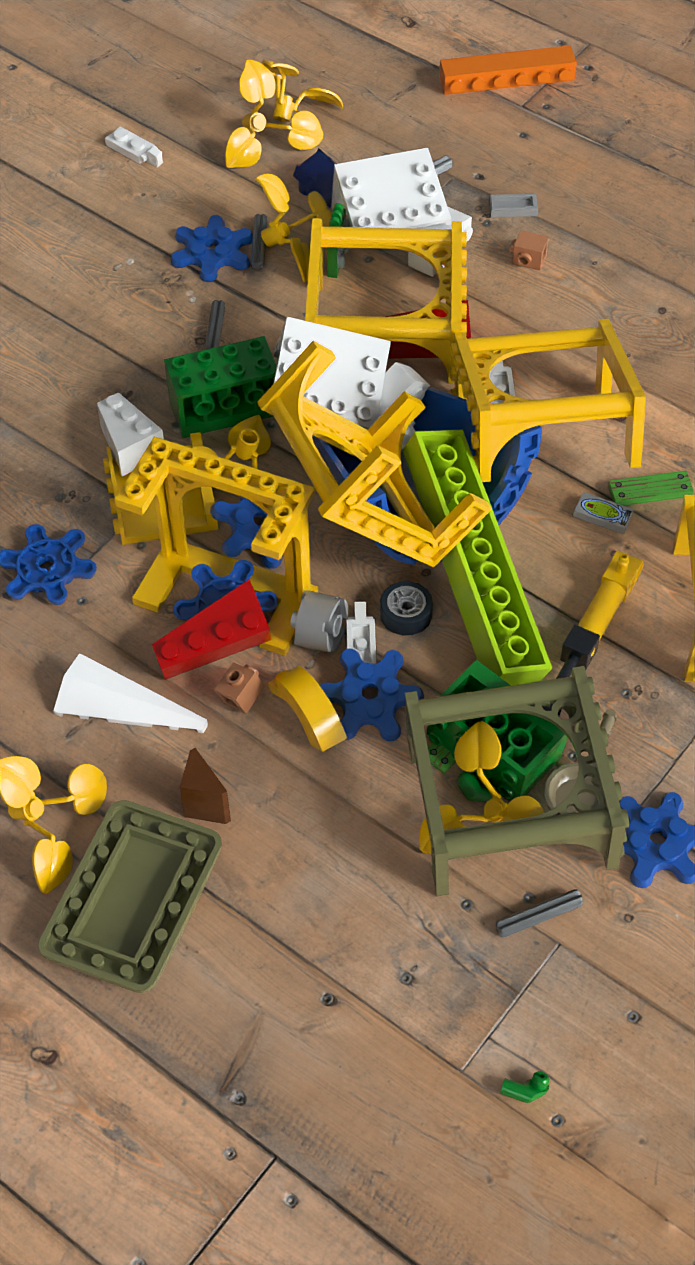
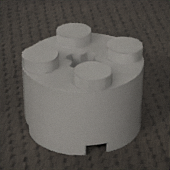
M305 590L302 594L299 610L294 611L291 617V627L295 628L294 644L329 653L337 651L346 628L341 627L342 618L348 619L346 599Z

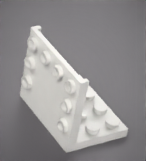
M428 148L334 164L331 209L333 211L336 203L342 204L343 208L346 209V215H348L351 227L420 228L441 223L450 225L451 216Z
M287 317L273 357L278 358L274 383L312 341H315L330 349L336 359L309 387L303 396L368 430L378 417L391 341Z

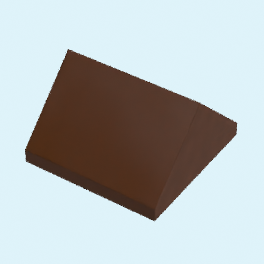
M193 748L190 750L180 784L184 817L227 824L231 822L227 790L198 750Z

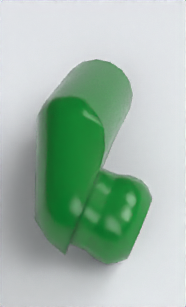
M461 772L458 776L457 784L469 801L486 803L492 799L491 793L486 787H481L472 772Z
M541 1071L533 1073L532 1079L523 1084L505 1078L500 1094L524 1103H530L547 1093L550 1079L546 1073Z

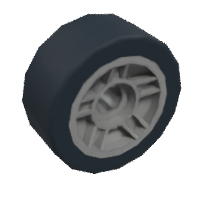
M400 581L390 585L383 591L380 598V619L388 630L402 636L415 635L429 626L433 615V600L428 589L419 583Z

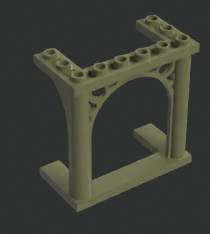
M584 666L573 667L572 677L419 700L417 691L405 693L407 741L411 763H416L429 830L431 869L436 896L449 895L448 860L543 845L577 844L587 846L603 855L606 870L619 869L620 857L625 854L623 843L627 842L625 828H629V818L627 810L620 807L619 800H622L621 786L619 781L614 782L612 773H615L614 759L612 754L607 755L605 747L608 746L607 732L605 728L600 729V705L598 702H593L592 695L595 694L594 682L592 677H587ZM550 704H553L552 711H545L542 706L550 707ZM561 708L567 712L568 720H562L558 717V712ZM506 713H524L551 722L571 741L578 758L579 771L573 789L558 806L533 817L450 830L443 829L424 726ZM588 752L589 755L585 757L581 753ZM591 776L593 785L586 784L585 777ZM582 792L591 793L596 796L599 804L587 806L578 799V794ZM569 806H574L576 809L571 813L566 811Z

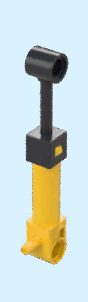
M619 550L616 551L602 576L600 587L578 625L574 624L562 645L560 660L565 663L556 679L570 677L573 667L584 666L585 671L587 670L597 652L599 641L621 602L624 603L637 582L644 565L643 560ZM551 703L550 707L542 706L545 711H552L553 704ZM562 708L558 712V717L561 714Z

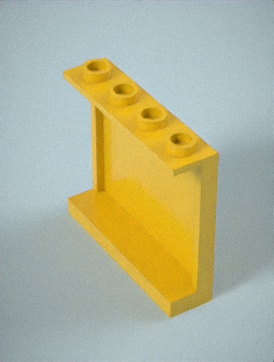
M200 432L190 434L191 445H186V447L203 446ZM110 446L106 447L108 458H103L105 474L111 473V477L106 478L108 494L114 493V498H109L112 514H117L118 518L113 519L115 535L121 534L122 545L160 539L154 498L143 515L116 507L115 498L132 472L121 476L119 466L115 462L114 457H112ZM197 487L183 495L182 508L186 535L219 530L218 520L214 519L210 513V508L215 503L212 487Z

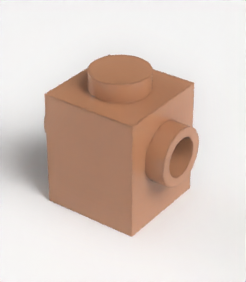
M521 230L518 238L513 239L511 243L512 264L540 271L547 255L549 237Z
M233 662L214 691L224 704L247 714L265 688V685L258 677L260 673L255 668L247 664L243 667Z

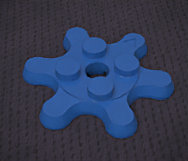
M213 215L209 218L206 228L197 227L195 230L182 226L176 230V241L184 244L186 248L173 253L171 257V265L173 267L184 268L188 265H196L201 269L199 273L200 279L204 282L214 281L218 276V270L224 266H231L237 270L249 268L250 259L246 254L240 252L239 249L244 245L252 243L253 233L250 229L242 228L237 231H231L230 228L225 227V222L221 216ZM212 243H214L216 247L214 249H209L208 247L212 246Z
M241 497L240 501L236 504L218 501L210 508L211 516L214 519L226 522L232 529L231 536L222 544L224 554L228 557H237L243 550L251 548V543L261 527L255 524L253 517L266 518L268 515L260 507L244 497ZM260 554L263 565L269 569H275L281 564V558L277 560Z
M32 524L25 531L26 538L28 539V544L25 548L17 551L10 549L0 551V566L4 569L17 571L16 578L9 582L6 587L7 594L14 600L24 598L31 591L37 593L45 591L47 599L52 604L61 605L65 602L68 595L64 585L71 583L74 578L91 579L95 575L97 568L92 560L79 559L75 555V552L82 547L85 541V534L79 529L68 531L62 538L51 539L46 535L45 528L42 525ZM45 562L53 563L48 571L46 568H41L40 565Z
M239 560L235 563L232 572L225 577L215 575L206 564L196 565L191 573L193 580L199 586V593L193 599L176 602L173 607L174 615L180 620L192 618L249 580L254 573L253 564L248 560ZM271 591L255 592L263 612L272 611L277 607L278 598L275 593Z
M345 649L340 654L339 659L340 664L345 670L344 679L338 683L326 682L320 685L330 702L340 705L344 713L340 721L347 736L345 740L354 738L360 727L364 725L375 726L379 730L381 737L386 741L392 742L397 740L401 735V727L395 719V714L400 707L405 706V693L417 691L419 700L424 699L423 690L418 686L402 685L397 680V672L404 663L403 655L399 651L390 650L384 654L379 663L370 664L363 662L359 652L355 649ZM368 687H375L378 691V696L374 699H366L362 695V690Z
M675 792L666 794L658 808H644L630 796H625L622 800H619L621 809L627 810L629 818V828H626L627 842H624L623 845L624 853L629 855L634 861V868L630 874L632 884L638 888H647L651 885L654 875L661 870L672 872L682 883H694L695 864L688 858V852L695 847V825H689L684 819L679 817L684 804L681 796ZM662 832L661 835L664 836L666 841L655 843L649 836Z

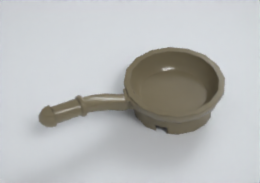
M613 709L604 712L600 724V729H606L608 738L611 736V729L617 719V713ZM578 762L562 765L554 770L546 780L544 797L549 810L558 806L570 794L577 780ZM585 777V783L593 785L591 782L592 777ZM582 792L578 794V799L587 806L599 804L596 796L591 793ZM569 806L566 811L571 813L576 809L574 806Z

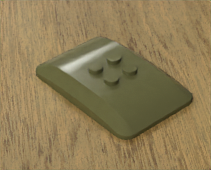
M121 800L113 803L102 820L39 939L38 946L41 955L49 961L133 992L144 993L153 989L167 965L216 863L222 847L220 835L212 829L131 801Z

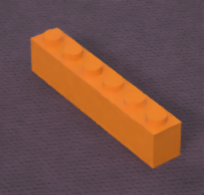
M571 45L440 60L439 78L444 95L575 80L577 61Z

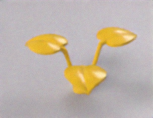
M254 60L245 61L239 78V91L246 101L250 103L258 102L254 109H251V113L243 117V127L236 128L228 138L225 149V166L227 168L250 167L258 162L261 156V144L254 137L256 135L255 132L262 131L264 128L290 130L287 136L288 143L298 150L312 149L323 139L320 123L316 116L309 111L295 113L291 118V126L266 123L264 115L257 111L264 103L263 98H271L274 95L276 84L269 69Z
M262 60L261 64L269 69L276 82V103L272 116L273 119L281 122H290L292 110L297 111L299 103L305 96L313 100L337 105L343 109L342 100L338 95L320 88L303 90L296 102L293 103L292 97L284 95L286 75L298 76V69L285 63Z
M273 174L260 175L255 180L262 186L274 209L279 212L277 217L269 222V227L261 231L262 239L270 248L277 244L281 246L290 243L304 283L308 281L310 247L306 242L301 243L299 238L287 239L290 235V229L313 217L322 219V226L329 227L332 213L327 208L324 198L318 192L313 191L308 195V203L313 213L290 225H287L285 222H278L289 209L287 204L290 200L289 193L284 183Z
M260 415L241 421L229 431L227 440L231 448L224 459L229 460L236 453L237 457L242 460L251 458L252 468L257 469V457L267 453L271 446L270 436L262 423ZM192 447V449L218 457L217 453L208 447Z
M483 721L477 722L460 737L454 752L457 765L466 772L477 770L478 777L491 793L492 799L486 802L483 815L461 814L457 817V812L453 806L448 804L440 805L444 830L463 828L465 826L461 821L464 820L483 821L485 823L491 821L495 823L528 818L545 813L541 804L530 796L516 797L508 804L501 799V795L495 791L485 777L483 769L490 770L495 768L501 758L499 738L489 724ZM425 817L419 832V846L422 853L431 854V841Z
M9 756L0 758V796L8 806L9 815L15 820H24L25 826H31L48 838L39 839L32 852V865L37 885L42 894H47L68 877L73 865V856L69 845L65 841H55V836L35 823L34 820L43 814L44 805L73 801L74 809L80 815H89L96 812L106 797V777L94 765L81 764L76 766L68 777L67 786L71 793L70 796L39 799L33 792L41 780L37 765L26 757Z

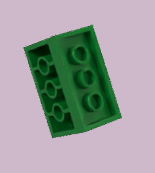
M265 336L164 359L169 402L182 439L190 437L192 433L200 432L204 434L233 427L241 421L256 415H260L261 420L274 417L261 410L257 403L273 385L277 367Z
M475 660L440 696L511 685L478 660ZM524 713L492 715L433 724L427 727L426 734L435 745L444 746L448 749L455 759V747L460 737L477 722L483 721L489 724L499 738L501 758L495 768L490 770L483 769V773L490 784L496 787L504 798L511 800L516 797L526 796L562 758L567 741V736L551 722Z

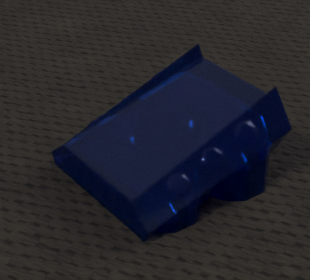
M320 148L301 165L296 166L293 177L298 181V190L301 194L308 196L309 193L316 191L324 198L327 206L331 208L334 164L337 163Z

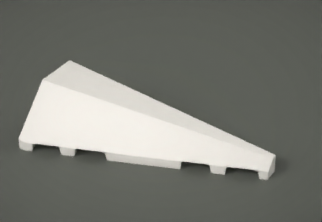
M80 653L64 674L53 710L57 716L71 714L79 715L80 719H89V717L105 718L108 722L152 727L155 724L169 726L171 730H178L179 727L197 729L198 733H204L208 726L207 719Z

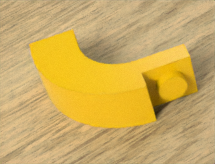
M297 666L291 670L282 671L275 676L274 680L268 682L271 693L284 699L292 707L305 730L311 746L324 752L347 739L341 721L330 700L316 680L304 668Z

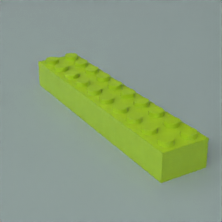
M463 430L414 432L402 451L422 507L434 527L469 493L487 501L492 508ZM492 509L442 559L477 660L511 686L538 682L551 671L552 666Z

